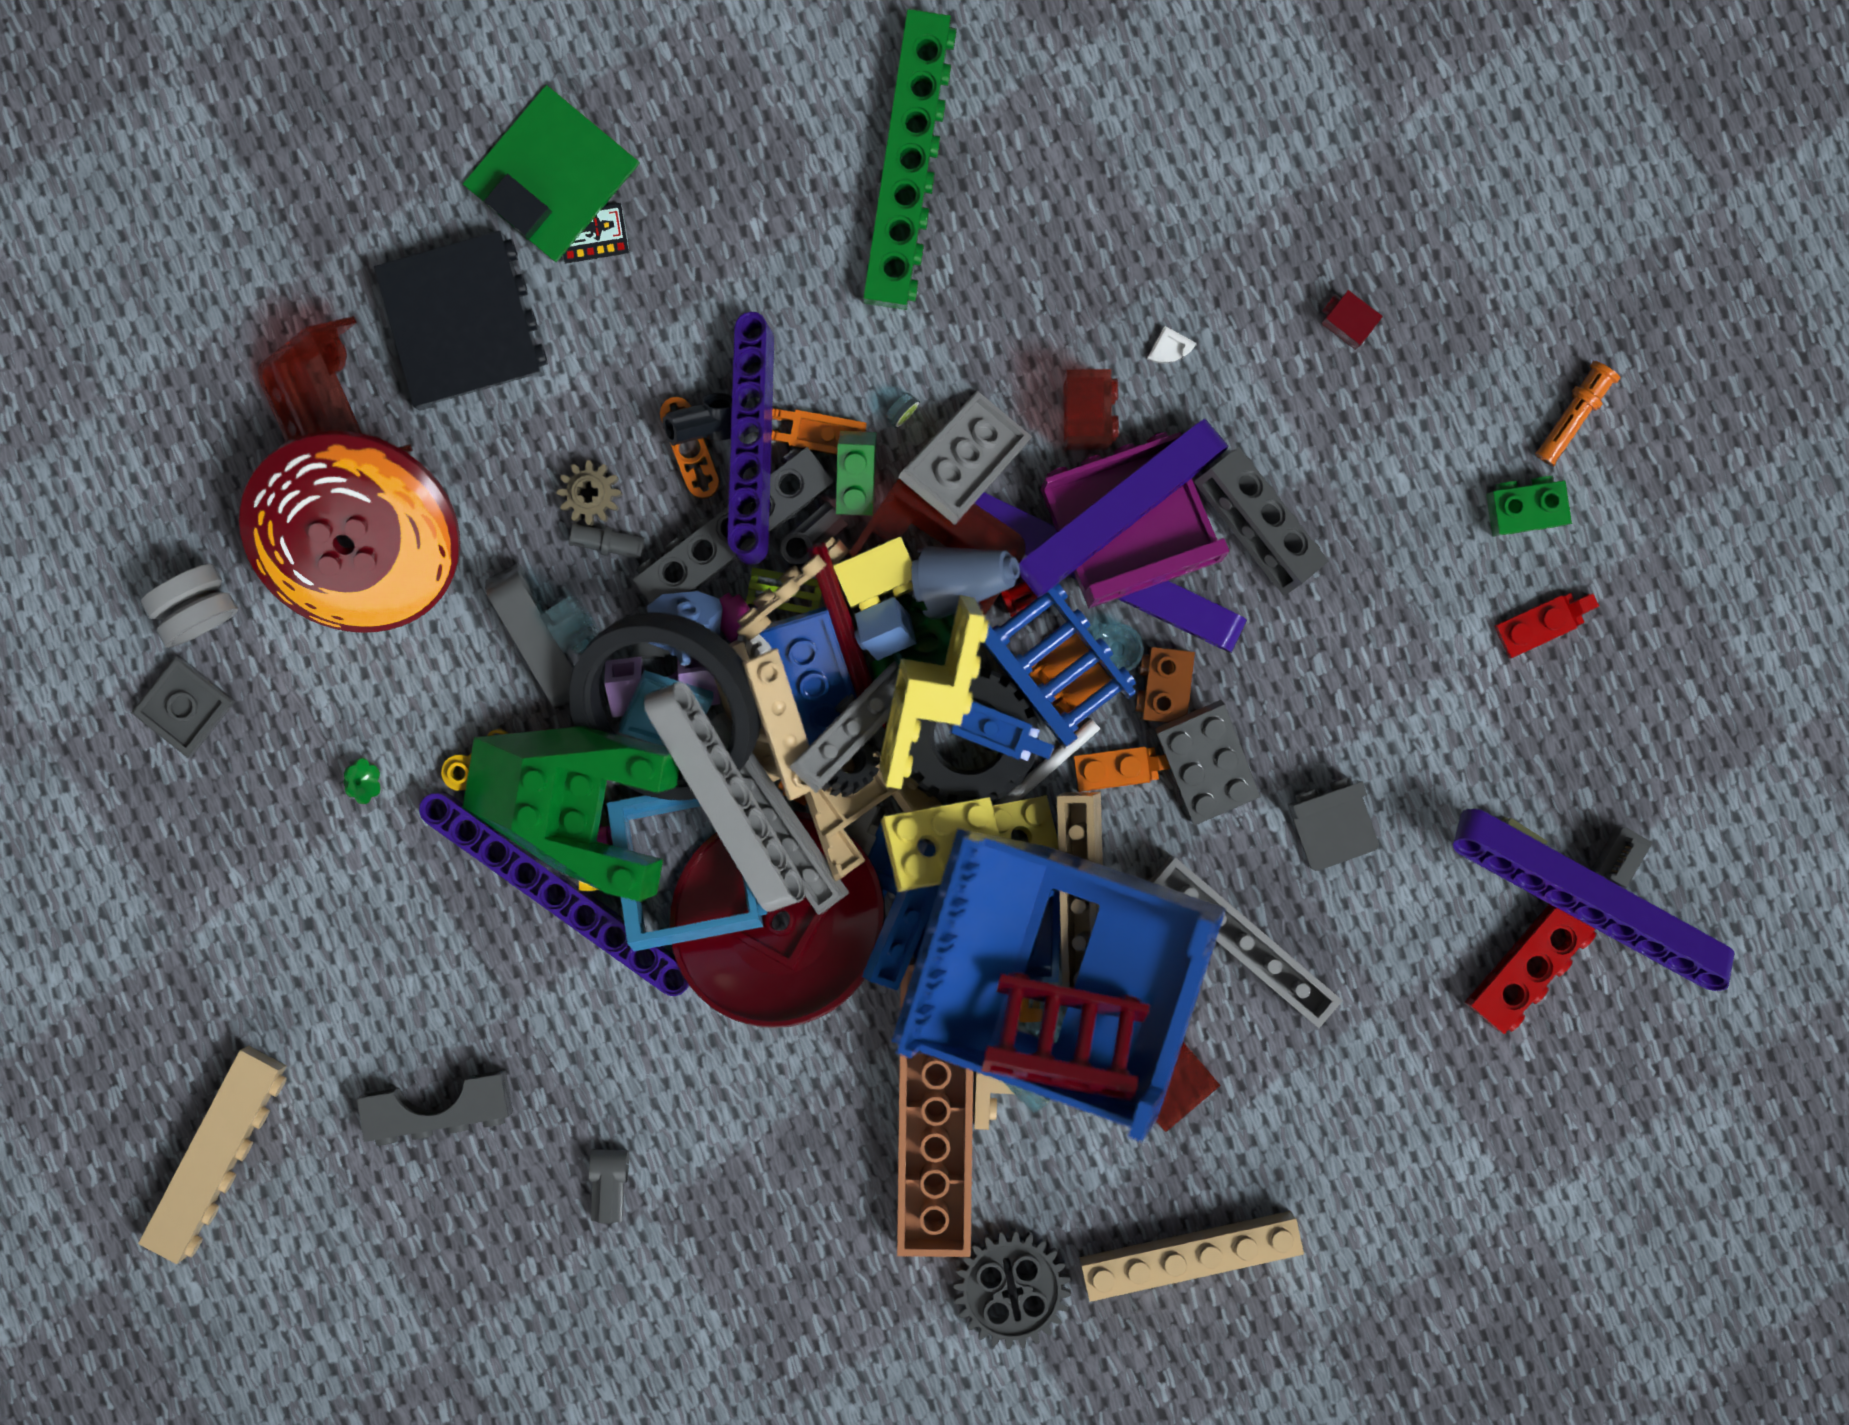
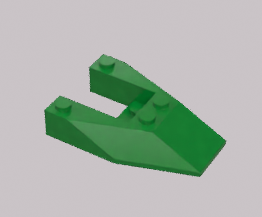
M584 726L474 737L463 807L555 870L602 892L640 902L657 895L663 859L597 842L607 780L659 793L676 787L679 768L667 747Z

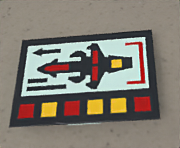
M621 203L605 205L563 254L565 264L629 253Z

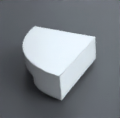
M1165 326L1147 360L1155 363L1176 362V360L1178 361V359L1187 356L1197 343Z

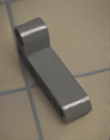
M516 563L486 579L485 590L493 607L548 700L557 709L569 702L570 681L575 665L536 600L530 581L527 582L523 576L525 571L519 563Z

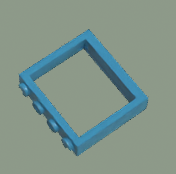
M647 795L607 803L613 846L633 851L629 820L700 807L701 805L697 798L691 800H665ZM744 877L743 883L748 913L652 932L645 931L641 901L638 902L621 897L627 943L633 951L763 927L762 915H767L768 912L760 906Z

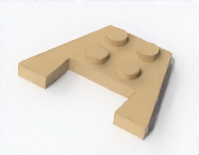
M876 752L873 754V757H880V755ZM852 757L843 765L842 771L846 773L854 771L855 765ZM879 764L875 766L879 768V771L873 777L874 779L854 795L853 793L847 797H842L841 793L837 796L830 795L831 787L825 792L820 789L817 793L812 790L804 794L835 881H838L866 861L844 831L846 826L890 795L894 797L904 813L942 806L941 802L934 796L928 797L917 788L918 783L911 777H903L901 789L886 787Z

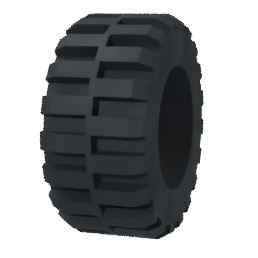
M980 667L977 678H971L968 691L972 692V701L1029 723L1037 729L1038 723L1031 707L1032 705L1028 698L1023 697L1019 692V687L1002 674ZM916 718V720H920L919 737L917 742H911L908 754L913 757L910 774L917 781L918 785L936 798L954 804L988 797L993 801L1006 796L1025 779V775L1031 769L1035 760L1034 753H1031L1029 760L1026 761L1021 758L1018 760L999 752L993 761L976 770L957 769L945 762L936 749L934 730L937 721Z

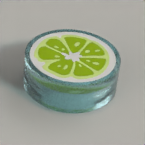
M905 393L888 410L886 420L894 428L900 427L916 411L920 401L911 393Z

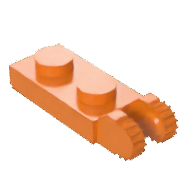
M772 408V420L791 421L793 424L791 434L772 430L771 441L789 444V447H798L799 449L808 447L810 451L837 455L840 431L866 432L867 423L796 409L795 412Z

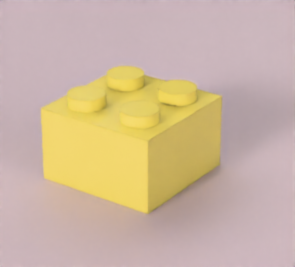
M901 536L834 565L836 575L852 609L859 607L860 611L877 605L881 603L880 597L891 592L897 598L913 591L912 561Z

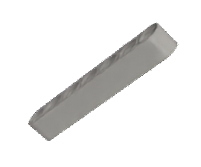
M679 681L646 695L644 705L649 719L760 906L765 911L772 912L802 901L805 896V886L801 876L689 686Z

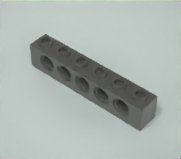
M798 447L790 451L781 459L784 465L774 473L771 472L769 535L835 485L834 481L808 447L803 451H800ZM790 475L796 476L800 480L799 490L792 495L784 494L780 489L782 479ZM729 499L723 503L726 509L716 517L710 513L694 525L697 531L687 539L681 535L665 547L668 552L658 561L652 557L636 569L639 575L633 581L650 603L662 594L696 591L738 559L728 545V538L723 534V526L728 521ZM753 502L744 506L742 509L743 515L752 513L751 506ZM751 537L744 540L741 544V550L751 549L756 539ZM701 541H708L713 546V554L706 561H699L694 555V548ZM672 563H680L684 569V576L677 583H670L665 577L666 568Z

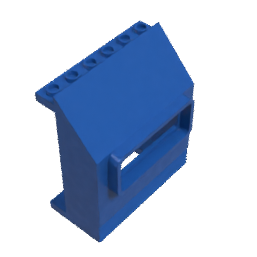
M958 828L891 1041L899 1044L897 1054L912 1058L918 1052L928 1054L1129 1127L1128 1137L1143 1142L1158 1119L1226 908L1051 847ZM1052 889L1094 902L1100 907L1074 989L1119 998L1122 995L1134 996L1139 998L1141 1003L1150 1005L1149 1013L1144 1022L1134 1021L1126 1070L1130 1076L1138 1077L1136 1092L1130 1102L981 1071L987 1046L994 1047L996 1044H999L1008 997L1007 994L996 992L1001 974L1008 975L1011 972L1025 974ZM1067 1008L1057 1042H1053L1051 1055L1054 1056V1060L1069 1063L1070 1060L1074 1059L1082 1010ZM1097 1013L1089 1056L1091 1068L1106 1070L1111 1067L1119 1021L1118 1017ZM1017 1029L1014 1047L1019 1053L1032 1055L1033 1052H1036L1039 1037Z

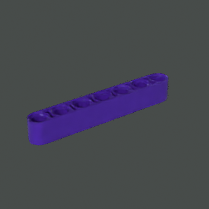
M757 312L742 314L737 319L734 327L728 545L740 561L749 565L758 564L764 560L768 552L774 334L764 317ZM753 329H762L756 338H747ZM761 363L760 368L756 372L746 373L747 368L751 364ZM754 397L760 398L755 407L745 408L748 400ZM759 432L758 438L753 443H744L748 434ZM758 467L754 477L743 479L744 472L748 468ZM750 502L757 503L752 513L748 515L742 514V509L746 504ZM751 537L756 539L751 549L741 550V544L744 540Z
M1206 419L1201 420L1019 563V576L1038 598L1215 461L1228 449V444Z

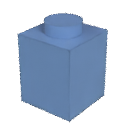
M895 597L855 614L858 629L854 633L857 643L862 650L867 649L876 660L916 644L910 614Z

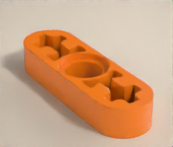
M680 397L667 399L660 409L662 423L663 417L667 413L672 412L671 406L677 404L680 409L691 407V405ZM704 438L697 439L700 443V452L694 458L683 457L680 453V444L674 446L671 444L688 490L694 496L701 499L710 498L715 495L720 486V479ZM704 458H706L708 464L700 465L702 472L706 477H713V481L708 483L709 490L705 492L700 487L694 488L693 483L698 480L695 469L692 468L687 472L685 467L686 465H695Z

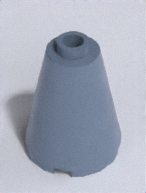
M927 546L918 549L916 553H920V557L918 560H913L911 567L914 595L917 602L924 601L928 610L922 612L932 620L942 619L956 613L960 595L973 597L978 603L1012 588L1020 573L1016 558L1012 557L1007 551Z

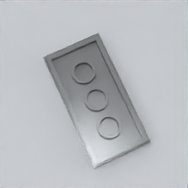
M976 391L902 470L898 478L955 525L1026 446L1032 436L979 391Z

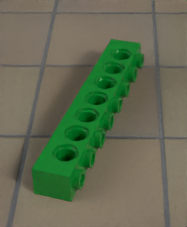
M907 9L864 291V304L907 310L908 301H916L918 280L912 279L914 265L921 266L924 244L917 243L919 229H927L929 208L923 207L925 193L932 194L935 172H930L928 169L930 157H938L940 136L934 135L936 121L943 122L946 100H941L939 97L941 85L948 86L951 64L945 63L946 51L954 50L957 28L950 27V15ZM930 46L937 51V56L933 60L924 61L919 58L917 52L922 47ZM918 82H925L931 86L932 91L925 97H918L912 92V87ZM912 118H920L925 121L927 126L922 132L913 133L907 129L906 124ZM910 153L916 154L921 159V163L915 169H907L900 162L902 157ZM908 189L915 194L916 198L910 205H901L895 199L896 194L900 190ZM894 226H906L910 230V236L901 242L893 240L889 233ZM890 261H899L904 265L905 271L899 277H889L884 272L886 264Z

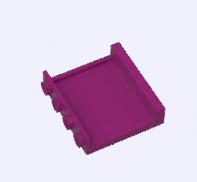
M1162 432L1150 437L1147 443L1135 447L1134 444H1127L1116 449L1112 456L1103 459L1100 455L1092 456L1082 461L1080 467L1068 470L1067 467H1060L1049 472L1040 491L1057 532L1181 436L1180 432L1168 436L1167 432ZM1190 479L1073 572L1086 604L1090 609L1222 562L1230 551L1224 538L1217 540L1193 480Z

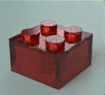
M1111 369L1066 370L1063 377L1064 451L1108 450L1112 441H1116V438H1118L1119 418L1118 415H1112V405H1115V402L1118 401V378L1111 379Z

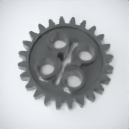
M1015 1228L1011 1238H1006L1003 1230L1000 1229L997 1241H993L986 1234V1246L981 1247L974 1242L972 1248L975 1255L962 1257L968 1266L956 1268V1273L964 1278V1280L953 1282L954 1289L963 1291V1293L954 1297L955 1304H965L959 1310V1317L971 1316L967 1323V1329L972 1330L979 1326L978 1339L982 1340L988 1334L992 1335L991 1342L993 1347L998 1344L1000 1338L1005 1339L1006 1348L1009 1350L1013 1340H1018L1020 1346L1024 1349L1027 1337H1031L1038 1344L1040 1343L1038 1332L1041 1330L1049 1336L1052 1335L1050 1322L1061 1325L1062 1319L1056 1313L1057 1310L1068 1311L1069 1309L1068 1304L1062 1301L1061 1298L1070 1297L1071 1290L1061 1285L1068 1283L1070 1276L1069 1274L1058 1273L1065 1268V1261L1058 1260L1053 1262L1058 1253L1057 1249L1054 1247L1045 1252L1046 1239L1042 1238L1034 1244L1031 1231L1026 1234L1024 1240L1019 1239L1018 1230ZM1006 1257L1010 1259L1014 1283L1018 1287L1017 1298L1021 1313L1020 1320L1014 1318L1010 1294L1006 1291L1008 1285L1003 1259ZM1023 1260H1031L1036 1264V1269L1032 1274L1022 1275L1016 1270L1017 1265ZM987 1267H995L1001 1272V1275L996 1281L987 1282L981 1278L982 1271ZM1030 1296H1038L1043 1300L1042 1306L1035 1311L1026 1309L1023 1303ZM994 1303H1002L1008 1308L1007 1313L1000 1318L991 1316L988 1313V1309Z

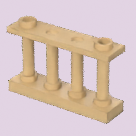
M736 640L729 645L744 661L742 663L761 717V729L752 753L772 782L781 779L788 800H793L812 791L789 768L809 747L778 649L773 648L749 659L744 641ZM715 679L726 715L732 722L727 698Z

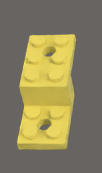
M962 595L959 597L944 666L901 659L880 754L879 766L886 787L901 789L903 777L909 778L913 762L912 755H908L911 742H917L920 732V720H916V718L961 725L963 714H969L972 704V692L968 691L971 678H977L980 668V656H976L979 642H985L988 632V620H984L983 611L973 597Z
M1047 795L998 805H992L991 799L988 797L885 816L881 820L898 892L941 884L958 828L1011 839L1013 830H1021L1027 835L1028 843L1058 850V838ZM920 839H928L934 843L936 848L934 856L926 857L919 852L917 844Z

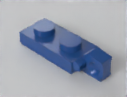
M973 701L969 714H963L961 725L953 724L950 730L952 734L1018 760L1021 758L1028 761L1031 753L1050 759L1054 750V745L1037 739L1040 730L1032 727L1031 724Z

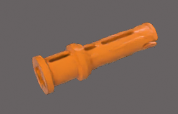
M1593 361L1590 364L1591 371L1580 387L1575 386L1572 391L1574 399L1541 447L1535 452L1536 457L1552 467L1556 465L1557 460L1574 438L1590 412L1600 409L1603 405L1601 400L1613 383H1618L1621 378L1611 368L1598 361Z

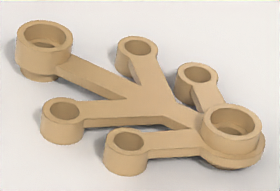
M833 536L823 542L827 546L833 566L849 552L840 539L836 541ZM818 554L801 567L803 572L796 565H793L779 577L783 584L775 592L768 588L753 601L758 609L756 610L755 607H752L738 619L737 622L741 626L736 632L739 636L744 634L750 641L760 634L771 623L767 615L791 598L800 589L799 586L826 566V563Z

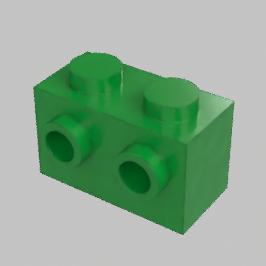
M1544 476L1531 479L1532 485L1518 487L1517 481L1495 484L1496 491L1486 494L1492 537L1572 524L1566 480L1554 482L1553 476Z

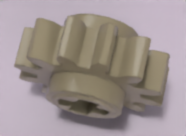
M587 460L584 471H581L575 464L571 465L572 472L574 473L572 478L561 475V480L568 484L567 489H559L556 491V494L561 497H567V501L560 507L561 510L568 511L572 508L574 509L571 520L577 522L581 519L582 515H585L587 525L592 526L594 516L598 515L601 520L607 522L608 516L605 511L608 508L613 511L619 510L618 506L612 502L613 497H621L623 492L618 489H612V485L616 484L619 480L618 476L611 475L608 478L605 477L608 472V466L602 464L597 471H594L593 462ZM587 484H591L594 489L598 490V496H592V502H588L587 498L581 496L582 489L587 490Z

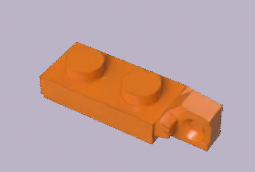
M1146 746L1073 756L1078 792L1150 783L1152 780H1159L1158 771L1170 769L1165 755L1156 756L1155 747L1146 748Z

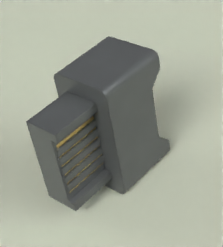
M1615 826L1610 833L1606 845L1590 870L1627 889L1650 849L1651 841L1626 827Z

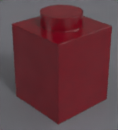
M1347 290L1341 298L1335 294L1322 310L1327 316L1321 324L1356 350L1362 345L1383 316L1351 291Z

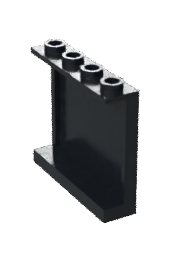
M501 231L374 266L412 404L419 411L434 407L433 404L536 374L539 377L545 376L542 366L548 365L547 356L542 343L536 345L533 331L538 330L537 321L532 308L526 310L523 296L528 295V289L523 274L516 275L513 261L518 260L517 250L513 239L507 240Z

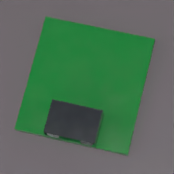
M546 85L465 180L463 185L557 263L638 167L640 162Z

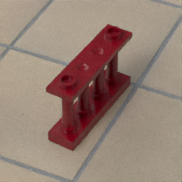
M1011 972L1008 975L1001 974L996 992L1007 994L1008 997L999 1044H996L994 1047L987 1046L981 1071L1131 1101L1136 1092L1138 1077L1130 1076L1126 1070L1134 1021L1144 1022L1149 1013V1004L1141 1003L1139 998L1129 995L1115 998L1030 980L1028 975ZM1023 998L1045 1002L1037 1049L1032 1055L1019 1053L1014 1047ZM1060 1006L1082 1010L1074 1059L1070 1060L1069 1063L1054 1060V1056L1051 1055ZM1097 1013L1119 1018L1111 1067L1106 1070L1091 1068L1092 1065L1089 1063Z

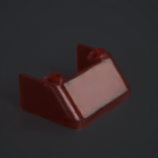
M354 316L305 327L261 362L258 369L259 382L286 442L296 437L321 431L338 430L362 433L336 375L344 368L347 359L346 348L341 343L339 336L357 323ZM410 444L399 447L408 454L413 451Z
M898 478L845 557L847 559L855 557L871 532H874L883 539L893 540L902 536L911 523L946 547L1007 551L1012 557L1016 558L1018 564L1025 555L1026 544L1019 533L975 503L954 525ZM1000 593L978 602L984 616Z

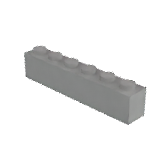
M1173 855L1167 859L1149 880L1164 887L1225 907L1226 911L1216 941L1316 1027L1320 1028L1343 1001Z

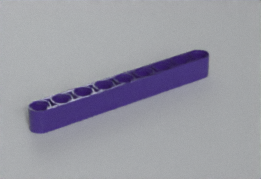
M983 493L957 522L1026 556L1057 533L1055 526L986 493ZM1074 572L1068 575L1076 579ZM1170 581L1118 598V600L1149 615L1151 614L1155 618L1232 653L1247 622L1246 618Z
M437 792L427 795L421 801L419 813L425 823L658 990L669 996H678L687 990L689 984L685 978L684 984L680 987H673L666 980L668 970H680L673 953L663 946L649 948L655 956L653 965L644 966L640 964L636 957L637 951H633L627 943L623 917L588 892L580 891L579 886L563 874L471 814L457 798L446 792ZM435 799H440L446 804L447 813L442 819L432 814L431 805ZM465 820L473 822L476 826L477 833L472 840L464 838L460 832V826ZM494 841L501 842L506 848V856L502 861L495 860L490 854V846ZM523 862L532 864L536 870V877L532 882L524 881L520 877L519 868ZM552 884H559L564 888L566 897L562 903H556L550 899L548 890ZM581 905L592 907L595 912L593 923L585 924L579 919L578 909ZM617 926L624 931L625 940L623 944L615 945L608 940L607 931L609 927Z
M1466 809L1460 814L1453 841V849L1458 854L1702 988L1722 991L1729 987L1735 952L1729 946L1487 812L1479 809Z

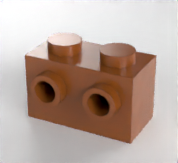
M1149 647L1148 654L1141 655L1139 675L1145 676L1144 690H1137L1135 711L1141 712V720L1168 723L1188 714L1195 652Z

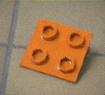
M1075 633L1032 666L1033 671L1029 673V676L1037 686L1042 682L1046 684L1088 652L1089 649ZM1097 662L1054 696L1056 700L1051 704L1059 714H1062L1064 711L1068 714L1108 683L1111 678L1099 662Z

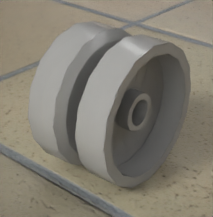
M213 564L202 565L177 575L157 586L141 599L140 603L149 619H164L158 626L157 633L165 647L171 648L191 641L221 625L237 613L238 607L230 593H214L220 587L222 579Z

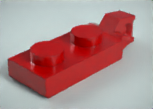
M1571 593L1564 596L1559 595L1494 627L1510 659L1576 629L1577 626L1585 623L1582 614L1599 607L1594 593L1587 594L1577 600H1574Z

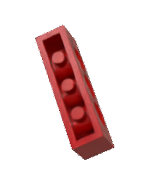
M1549 904L1466 999L1465 1003L1502 1034L1505 1035L1508 1030L1510 1032L1514 1031L1525 1019L1523 1013L1530 1004H1537L1548 993L1549 988L1547 985L1556 975L1558 977L1562 976L1573 963V960L1570 958L1579 948H1586L1597 935L1594 931L1595 928ZM1562 929L1565 933V941L1561 946L1554 948L1550 941L1551 935L1555 930ZM1538 956L1542 962L1541 969L1538 973L1529 975L1527 963L1532 957ZM1515 984L1518 988L1516 999L1512 1002H1505L1503 999L1505 987Z

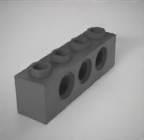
M1240 447L1236 448L1194 481L1283 596L1303 584L1329 562L1318 544L1311 539L1300 525L1296 516L1289 511L1276 494L1274 488L1266 482L1255 468L1252 460L1244 454Z

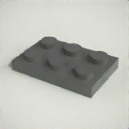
M1222 700L1154 728L1194 826L1260 797L1227 708Z

